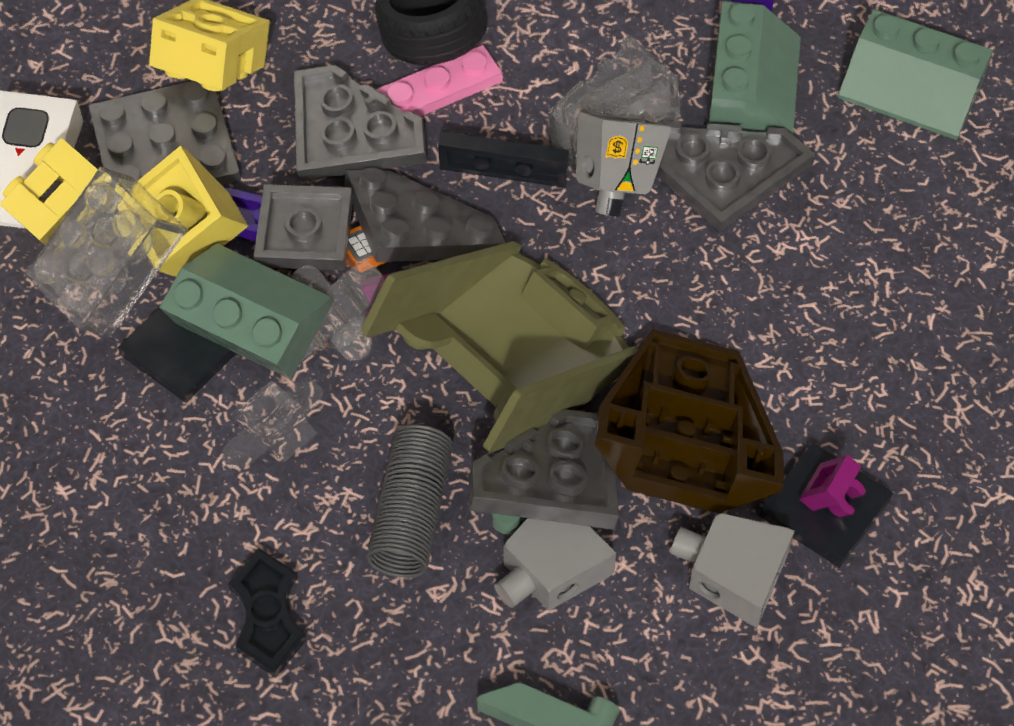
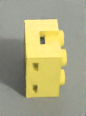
M190 0L153 18L149 66L164 70L165 74L172 78H187L201 83L204 89L223 91L236 83V79H244L248 76V73L252 74L265 66L270 20L210 0Z
M60 138L55 145L48 143L38 152L33 161L37 165L36 169L26 179L22 176L13 179L3 192L5 198L0 202V206L54 254L66 244L115 191L104 175L63 138Z

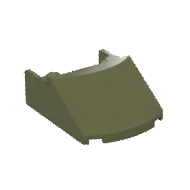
M514 241L389 274L360 330L367 338L396 330L411 347L419 350H435L496 407L493 414L496 423L483 444V447L489 453L505 448L506 442L532 427L535 430L542 428L550 422L551 416L563 409L580 410L622 374L638 350L637 345L628 347L622 338L626 328L593 292L550 260L544 258L539 265L519 254L523 245Z

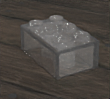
M100 166L25 275L79 330L111 335L117 330L188 229L135 178Z

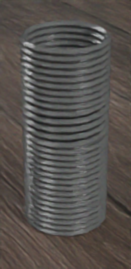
M412 424L398 428L394 433L366 554L367 562L381 573L390 576L414 578L423 575L428 570V562L453 449L452 440L439 429L427 425Z

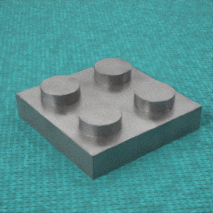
M264 184L254 261L269 268L345 270L353 203L352 188Z

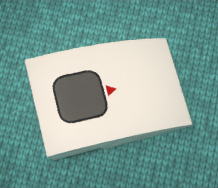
M0 91V202L5 198L3 196L5 188L13 179L18 176L26 179L36 169L37 165L33 162L34 158L48 143L55 145L60 138H63L70 146L75 147L83 124L77 100ZM0 206V225L25 228Z

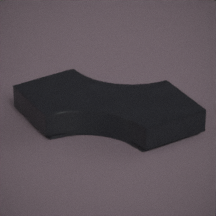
M258 548L228 583L229 589L239 597L246 610L245 627L235 647L239 654L276 678L306 642L305 634L291 620L288 613L289 594L298 577L295 571Z

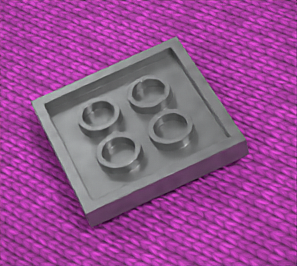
M190 81L88 105L105 176L115 190L110 195L114 211L120 210L115 199L179 146L185 147L221 185L241 181L216 91L204 89L201 83Z

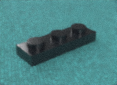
M441 132L438 144L440 170L566 188L569 175V150L560 149L550 145L539 146L519 143L509 139L498 140L477 137L467 133Z

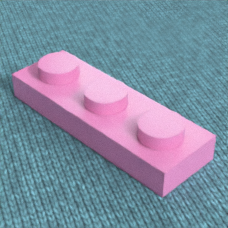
M481 45L457 59L433 65L376 90L390 98L392 105L405 113L411 111L421 117L503 82V73L486 48Z

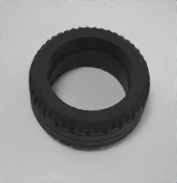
M376 0L375 15L383 45L392 56L410 64L435 65L457 59L473 49L482 39L487 29V13L484 0Z

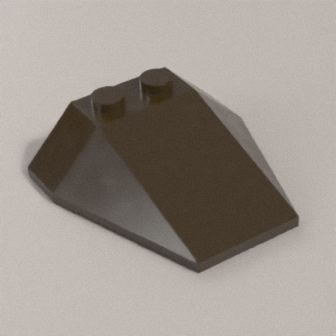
M652 329L601 403L597 412L594 444L626 489L646 496L657 497L716 513H722L781 492L784 486V453L740 352Z

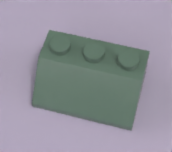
M722 1L709 124L741 125L742 131L767 132L768 127L785 128L793 135L801 37L764 5Z
M873 9L858 39L838 98L958 140L984 82L993 49Z
M216 243L180 269L159 308L175 324L291 379L334 299Z

